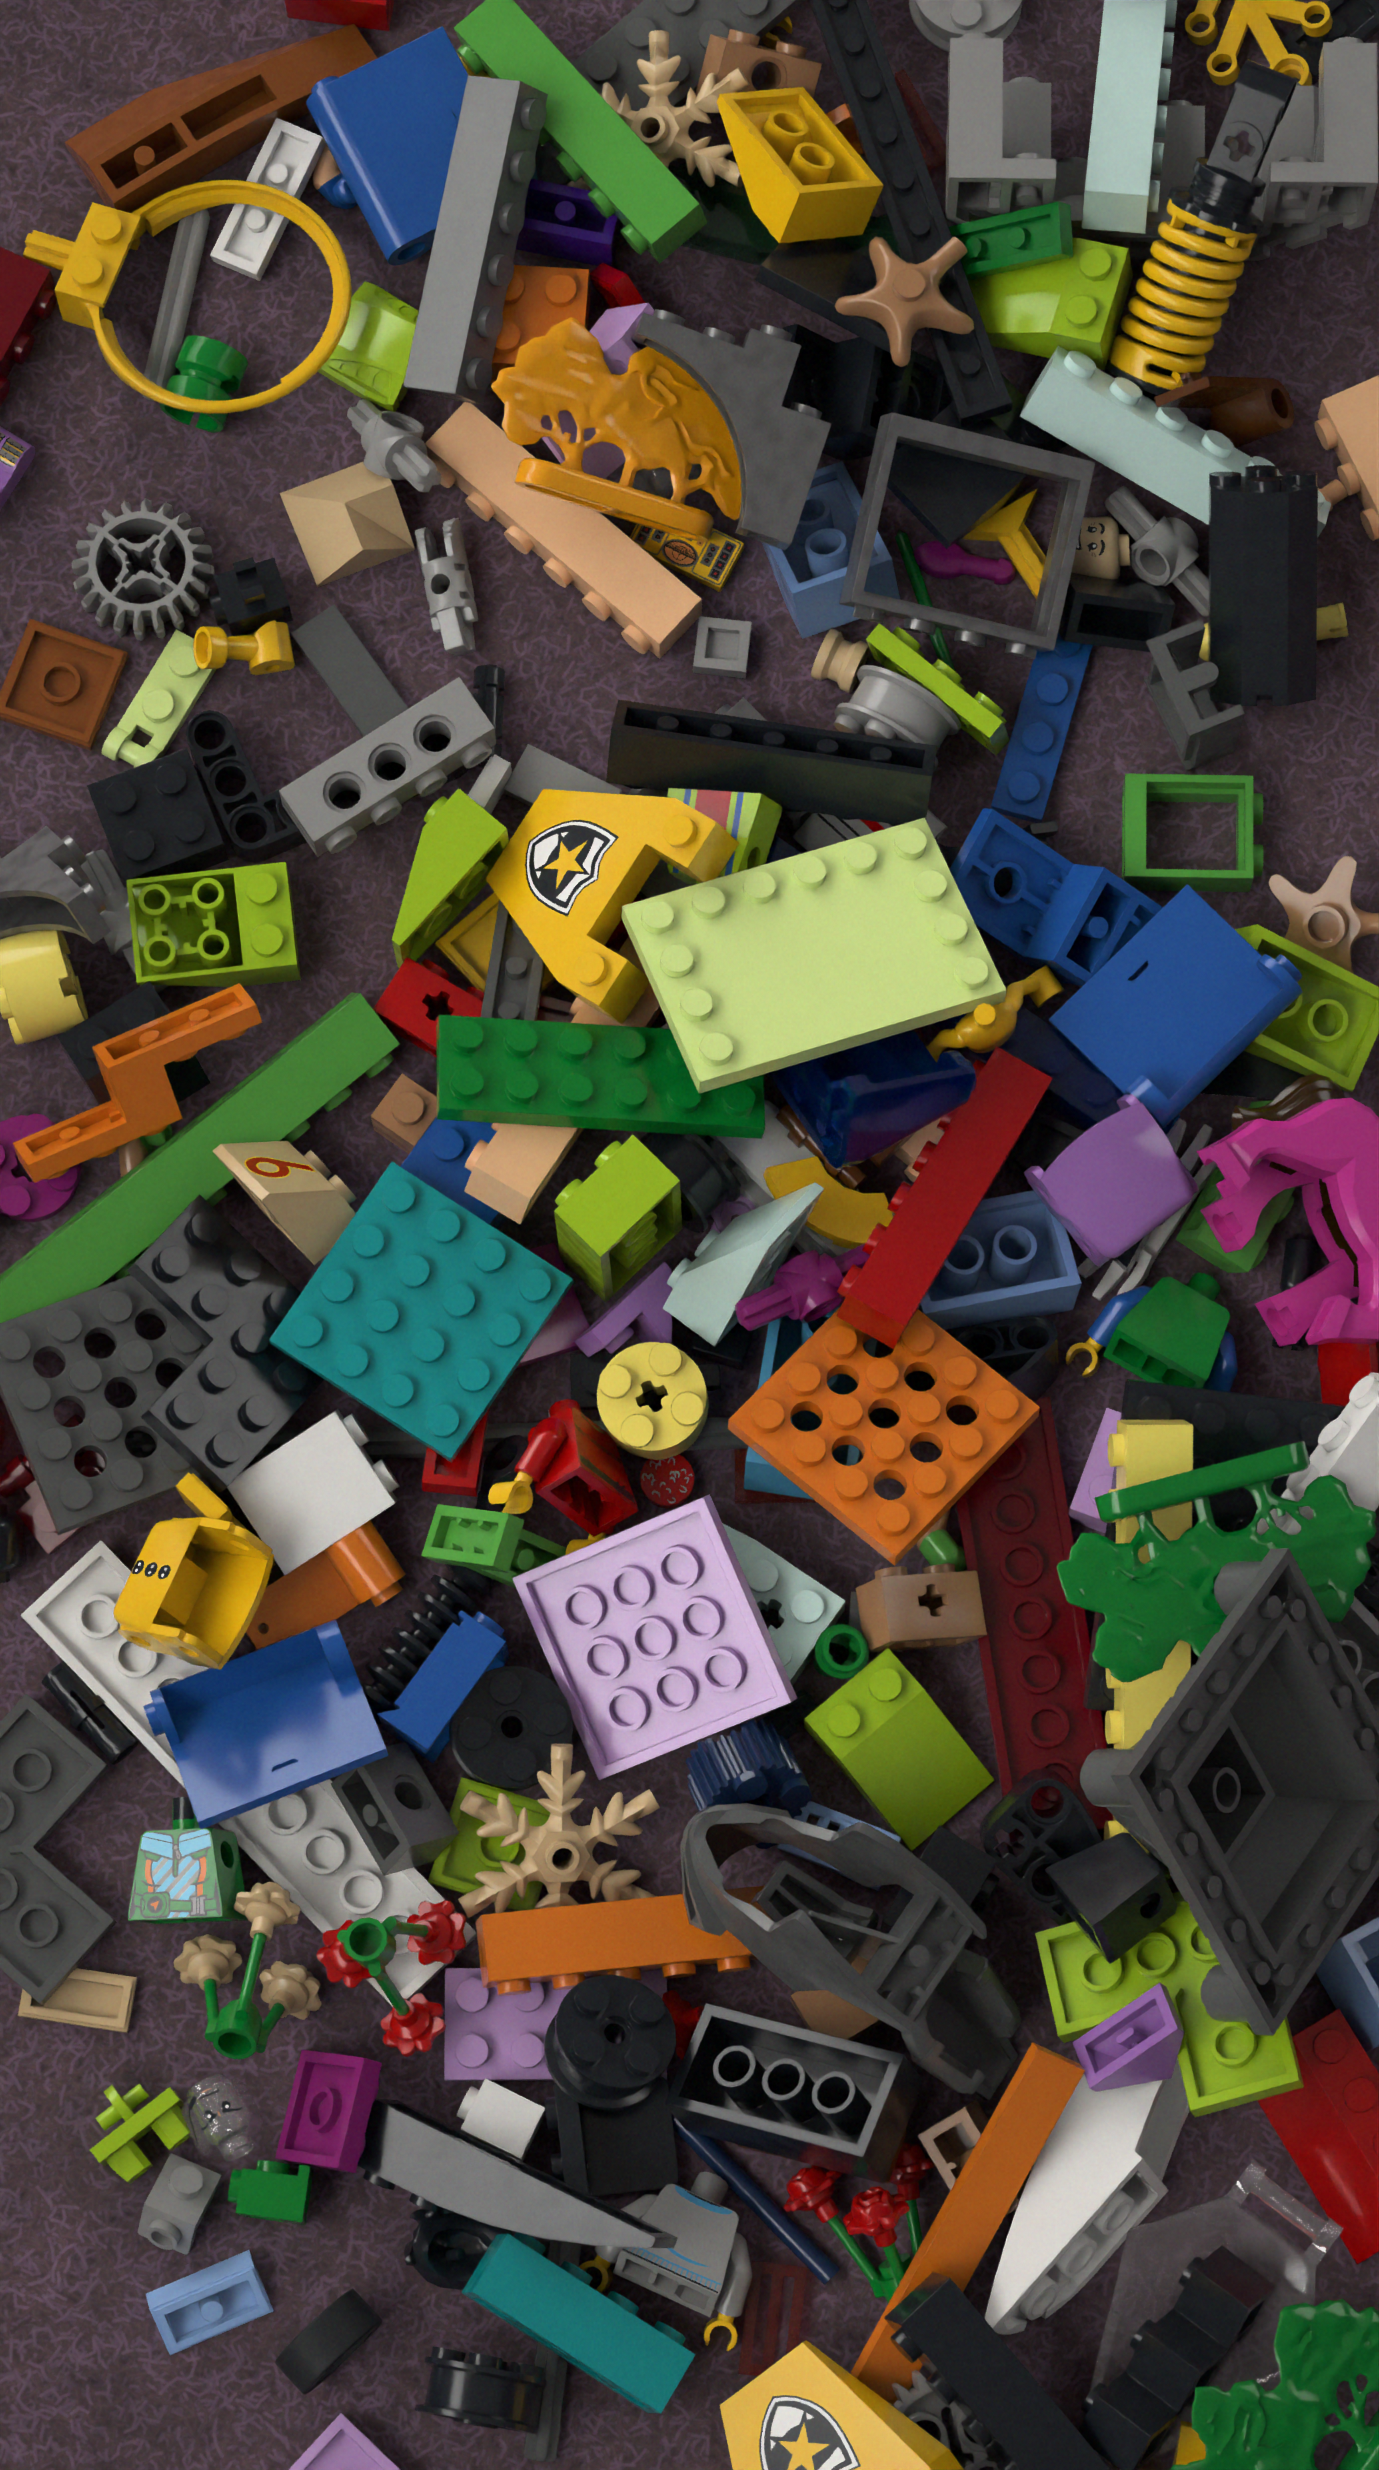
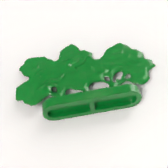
M1304 1441L1095 1497L1099 1517L1104 1523H1113L1137 1516L1139 1530L1130 1543H1115L1095 1532L1081 1533L1077 1542L1071 1547L1069 1559L1061 1561L1056 1568L1068 1603L1101 1613L1105 1616L1106 1621L1098 1628L1096 1633V1644L1092 1653L1093 1660L1100 1666L1110 1669L1111 1675L1119 1681L1132 1682L1154 1671L1161 1670L1166 1657L1172 1652L1179 1640L1191 1644L1194 1653L1199 1658L1215 1633L1220 1631L1222 1623L1227 1618L1214 1595V1584L1221 1568L1228 1562L1262 1561L1270 1549H1290L1327 1621L1333 1623L1341 1622L1354 1601V1590L1364 1582L1366 1573L1371 1567L1366 1543L1377 1532L1374 1523L1376 1513L1354 1505L1348 1494L1346 1483L1332 1475L1317 1477L1306 1487L1304 1496L1298 1502L1283 1499L1271 1492V1485L1275 1479L1304 1471L1309 1467L1310 1459ZM1245 1488L1252 1494L1258 1507L1254 1519L1242 1530L1235 1532L1222 1531L1215 1526L1209 1497ZM1193 1501L1199 1521L1194 1527L1189 1528L1178 1540L1168 1541L1165 1535L1154 1525L1152 1512ZM1309 1506L1313 1510V1518L1308 1520L1302 1516L1298 1507ZM1276 1509L1278 1517L1286 1515L1287 1511L1299 1523L1301 1531L1297 1535H1289L1276 1526L1270 1513L1271 1510ZM1264 1518L1269 1529L1260 1536L1257 1533L1258 1522ZM1147 1544L1150 1561L1143 1564L1139 1561L1138 1551Z
M1344 2299L1336 2301L1325 2300L1317 2306L1308 2303L1284 2306L1280 2312L1274 2339L1275 2358L1279 2364L1281 2383L1274 2390L1266 2391L1256 2380L1236 2382L1229 2391H1223L1219 2386L1195 2387V2399L1192 2404V2429L1199 2434L1200 2440L1205 2444L1206 2457L1203 2460L1190 2462L1187 2465H1173L1170 2469L1319 2470L1315 2466L1314 2453L1322 2438L1335 2431H1347L1355 2443L1336 2470H1379V2409L1367 2425L1364 2419L1367 2394L1374 2391L1379 2392V2311L1374 2307H1367L1357 2312ZM1359 2374L1366 2376L1368 2381L1363 2392L1357 2385L1356 2377ZM1343 2381L1349 2383L1355 2403L1351 2401L1347 2407L1352 2412V2416L1349 2418L1341 2410L1337 2400L1336 2389L1339 2383ZM1335 2413L1340 2423L1335 2426L1326 2424L1324 2418Z

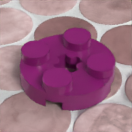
M42 1114L14 1116L0 1122V1215L12 1220L39 1222L55 1216L71 1202L80 1182L82 1163L70 1167L60 1177L43 1179L36 1183L33 1181L29 1182L25 1176L16 1179L12 1175L13 1171L19 1168L13 1142L56 1124Z

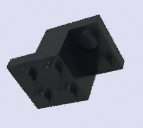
M799 324L783 327V330L792 334L790 342L801 345V349L781 406L790 409L791 404L794 402L810 406L822 412L820 420L831 423L822 453L830 457L848 461L872 456L880 416L897 413L930 422L947 407L949 391L939 363L912 349L908 365L900 367L893 362L891 353L861 337L835 343ZM896 442L894 453L904 444Z

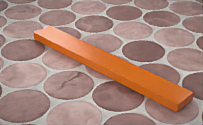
M1034 2042L1031 2043L850 2374L888 2403L893 2405L898 2400L893 2391L892 2384L896 2382L909 2391L913 2384L912 2372L915 2370L919 2372L923 2364L919 2359L911 2363L894 2346L890 2337L895 2331L884 2317L932 2272L950 2277L962 2293L964 2292L1082 2078L1085 2070L1079 2063Z

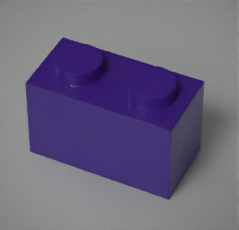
M531 179L524 207L525 221L522 230L519 232L516 249L597 266L605 263L613 267L623 223L615 214L608 219L604 217L589 199L587 194L591 192L590 190Z

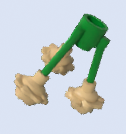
M274 1882L256 1883L253 1885L251 1892H239L236 1896L234 1910L245 1915L248 1921L252 1923L250 1936L253 1938L239 1999L229 2002L219 2013L217 1989L221 1984L231 1982L233 1971L242 1964V1957L235 1952L236 1945L233 1941L222 1940L209 1934L195 1937L193 1940L186 1941L183 1944V1952L173 1962L175 1969L181 1972L180 1979L183 1983L198 1984L205 1991L208 2023L204 2037L207 2041L213 2042V2046L220 2054L231 2059H245L252 2056L255 2052L263 2053L266 2049L268 2037L280 2018L293 2015L301 2020H305L309 2016L310 2011H317L321 2007V2001L318 1996L320 1982L303 1965H287L281 1961L274 1962L271 1970L265 1969L259 1976L263 1985L261 1999L269 2003L270 2010L263 2023L257 2006L251 2002L265 1942L271 1940L274 1928L285 1924H297L298 1915L301 1910L300 1906L290 1902V1892Z

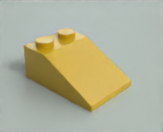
M804 87L719 94L716 103L751 208L778 243L863 235L884 185Z

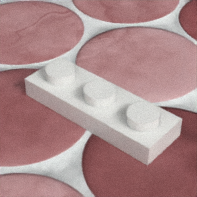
M276 118L246 181L276 188L299 200L326 145L324 138ZM235 204L210 256L215 263L260 281L289 219L263 207Z

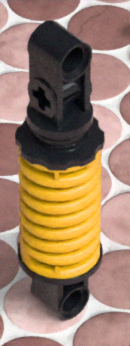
M1248 59L1243 65L1229 100L1230 106L1209 158L1198 157L1193 166V171L1196 175H1194L1193 184L1190 185V188L1171 187L1168 197L1170 199L1166 209L1167 213L1172 216V220L1163 221L1158 227L1159 235L1165 240H1155L1151 244V255L1155 258L1147 259L1144 262L1143 272L1147 277L1138 279L1135 285L1136 292L1141 296L1130 298L1128 308L1132 314L1125 315L1121 321V328L1128 335L1120 334L1115 337L1107 360L1106 369L1116 377L1132 381L1141 389L1143 395L1155 401V396L1183 386L1181 374L1188 372L1199 373L1204 370L1206 365L1204 354L1213 348V335L1220 330L1222 325L1220 316L1227 312L1229 308L1228 297L1235 293L1237 287L1235 279L1242 275L1244 270L1243 261L1249 258L1254 241L1264 228V223L1260 218L1251 212L1252 206H1254L1256 201L1255 198L1261 197L1266 187V183L1257 176L1277 126L1280 124L1289 106L1297 79ZM1242 131L1249 133L1248 143L1255 146L1250 147L1244 154L1237 151L1239 142L1232 138Z

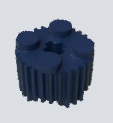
M750 1719L748 1723L740 1725L741 1732L736 1733L733 1730L730 1732V1736L721 1735L718 1742H714L712 1738L699 1741L697 1743L698 1749L690 1751L692 1757L686 1758L685 1762L691 1774L687 1775L689 1781L687 1786L698 1811L714 1805L748 1803L787 1810L792 1819H794L795 1816L802 1815L801 1808L806 1807L812 1798L807 1779L788 1741H786L783 1735L779 1736L773 1723L766 1725L764 1720L756 1723L754 1719ZM761 1842L755 1846L759 1849H768L777 1845V1843Z

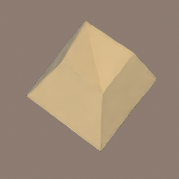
M363 462L280 493L317 587L415 550L392 481L370 471Z

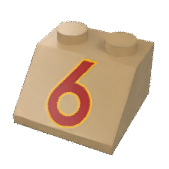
M288 1141L220 1144L213 1150V1153L260 1210L313 1265L317 1264L330 1252L356 1214L350 1206L357 1199L336 1174L327 1180L332 1173L311 1150L303 1156Z

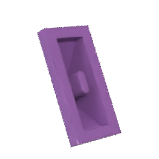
M1159 1983L1072 2043L1080 2064L1085 2070L1084 2075L1089 2088L1098 2092L1172 2078L1184 2030L1167 1987Z

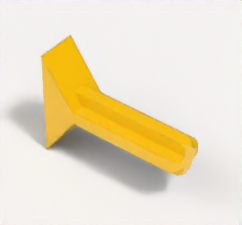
M1037 489L996 512L965 535L963 539L999 541L1037 600L1046 556L1024 524L1037 496Z

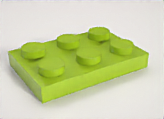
M879 623L866 638L875 660L888 670L908 678L939 698L959 718L961 728L995 756L1010 741L1004 726L1007 721L1001 716L1003 710L981 692H978L974 698L965 692L966 688L960 683L962 680L960 675L940 659H937L933 665L925 660V655L919 650L921 645L902 628L896 626L890 632Z

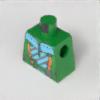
M189 1797L173 1798L172 1830L144 1831L140 1837L128 1921L147 1924L248 1921L245 1915L234 1910L237 1893L245 1892L236 1835L234 1832L215 1828L200 1829Z

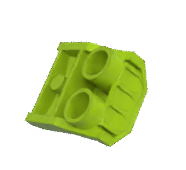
M365 281L351 297L349 318L336 349L318 372L356 396L369 400L388 411L395 412L400 406L399 401H402L408 388L403 387L419 310L411 307L379 286Z

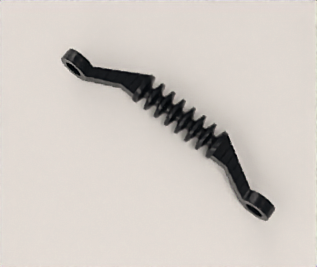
M521 1435L506 1437L490 1451L484 1463L481 1488L474 1509L495 1512L503 1511L506 1503L491 1504L488 1495L492 1485L495 1483L511 1482L517 1476L514 1468L529 1445ZM445 1564V1566L453 1575L451 1580L433 1575L430 1580L440 1593L438 1597L421 1592L417 1598L427 1610L426 1613L423 1615L408 1609L404 1614L414 1629L409 1632L394 1627L391 1631L401 1645L397 1650L383 1644L378 1648L387 1665L383 1667L372 1662H368L365 1665L374 1682L368 1684L360 1681V1684L377 1724L381 1723L377 1715L378 1713L397 1710L389 1696L391 1694L397 1696L402 1694L406 1688L402 1679L405 1676L411 1679L419 1670L415 1663L417 1659L426 1661L432 1652L428 1646L429 1643L432 1641L438 1644L444 1636L445 1632L441 1627L444 1624L451 1626L453 1622L460 1626L459 1617L454 1611L456 1607L474 1612L477 1608L468 1591L471 1589L486 1595L492 1588V1578L467 1567Z

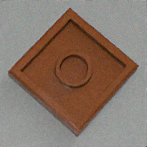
M29 619L0 691V720L92 751L128 661V652Z

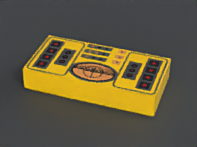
M636 524L630 536L636 544L660 564L718 592L722 591L744 549L743 542L712 528L708 542L681 538Z

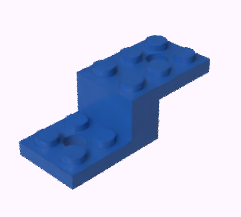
M982 809L949 869L979 933L1036 971L1047 965L1060 983L1083 986L1163 908L1105 867L1073 864L994 809ZM1005 867L1012 875V887L1005 896L1000 897L994 888V878L997 872Z

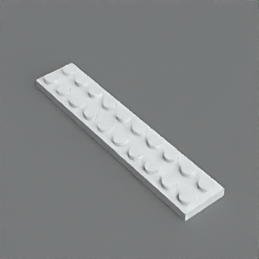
M100 1540L21 1614V1617L80 1679L106 1702L104 1704L185 1788L166 1734L154 1736L143 1706L153 1702L150 1691L209 1668L190 1664L172 1655L144 1649L119 1634L118 1630L121 1624L116 1621L113 1612L131 1571ZM330 1779L218 1822L225 1831L234 1832L238 1845L274 1883H278L283 1889L290 1892V1900L300 1906L302 1913L322 1934L329 1930L339 1929L346 1920L356 1921L360 1918L370 1917L382 1923L386 1918L392 1916L399 1922H407L409 1916L413 1914L419 1915L418 1907L421 1902L428 1901L438 1904L445 1900L414 1867L386 1876L382 1874L332 1788V1781ZM466 1922L463 1934L467 1946L477 1937V1933ZM397 1934L394 1937L396 1940L395 1955L388 1965L385 1966V1969L401 1996L410 2001L415 1994L422 1990L448 1964L437 1961L430 1965L421 1964L418 1958L419 1953L410 1952L407 1949L409 1935ZM454 1950V1952H455V1957H456L461 1951ZM367 1978L366 1980L393 2007L376 1979Z

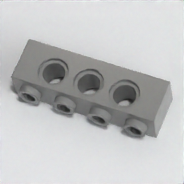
M458 677L280 789L282 805L317 857L328 850L331 854L338 853L351 845L357 838L356 833L372 822L376 825H381L394 818L402 810L401 804L418 793L421 797H425L437 791L446 783V776L464 765L465 768H472L484 761L492 753L491 747L497 744L495 729L461 678ZM434 734L444 735L450 740L449 745L438 752L428 751L422 744L427 737ZM387 763H399L405 768L402 776L395 780H384L377 775L378 770ZM343 791H353L360 796L358 803L348 809H341L332 804L334 797Z

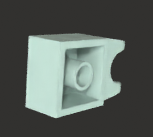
M723 1524L759 1610L764 1609L768 1612L769 1608L779 1611L778 1620L782 1625L778 1629L770 1625L768 1631L793 1686L814 1656L815 1645L820 1634L828 1627L835 1625L845 1611V1600L757 1540Z

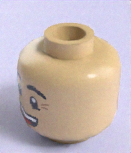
M1084 517L1071 572L1105 579H1117L1120 576L1121 566H1131L1130 534H1119L1118 524L1112 517Z

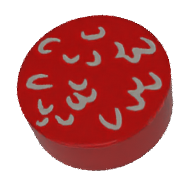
M679 1454L661 1460L648 1459L642 1467L640 1474L641 1490L646 1499L657 1507L674 1508L680 1506L688 1500L693 1492V1469L690 1463Z

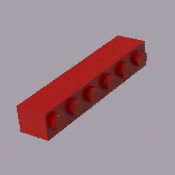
M997 1046L986 1064L976 1059L961 1085L962 1088L969 1091L962 1104L952 1099L937 1125L938 1129L944 1131L937 1145L929 1140L926 1142L912 1166V1169L920 1173L914 1184L911 1186L905 1181L901 1183L887 1210L895 1214L888 1227L879 1222L877 1223L862 1249L870 1257L862 1269L853 1264L838 1288L837 1293L845 1297L837 1317L892 1349L895 1348L1041 1103L1053 1079L1052 1077Z

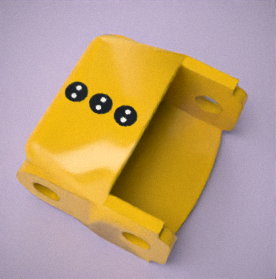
M173 1517L171 1520L159 1521L151 1529L114 1607V1618L121 1624L118 1630L119 1634L144 1649L172 1655L193 1665L221 1670L245 1635L261 1602L273 1565L274 1554H272V1548L250 1531L236 1526L229 1521L207 1517L184 1519Z

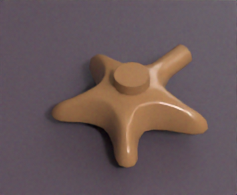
M875 237L869 244V253L877 280L875 287L861 294L844 296L835 303L837 312L843 315L866 317L881 323L889 338L893 362L900 367L906 366L910 361L912 338L918 329L925 327L937 328L957 334H969L974 329L973 319L951 305L939 289L940 281L944 274L967 253V249L958 238L952 237L931 258L922 263L913 264L897 256L885 239Z
M1344 856L1339 859L1326 882L1318 891L1312 893L1299 889L1279 874L1271 876L1269 880L1270 890L1283 905L1289 918L1290 924L1284 938L1354 974L1351 956L1352 947L1356 940L1371 934L1379 935V913L1363 911L1356 907L1353 901L1352 885L1357 870L1356 860L1352 856Z

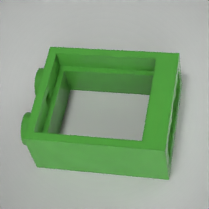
M1125 774L1122 787V880L1137 890L1181 891L1188 884L1194 891L1250 892L1253 876H1262L1263 844H1253V825H1262L1263 793H1253V776ZM1146 801L1236 803V870L1146 869Z

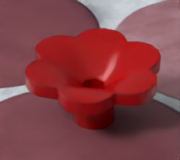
M670 1990L663 1994L662 2000L673 2018L676 2028L675 2050L679 2058L683 2060L704 2006L692 2008L690 2003L682 2000L676 1991Z

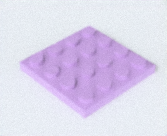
M710 1494L512 1578L559 1689L569 1704L572 1719L598 1780L797 1699Z

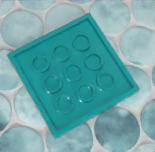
M391 1161L269 1341L271 1345L452 1463L574 1282L570 1276Z

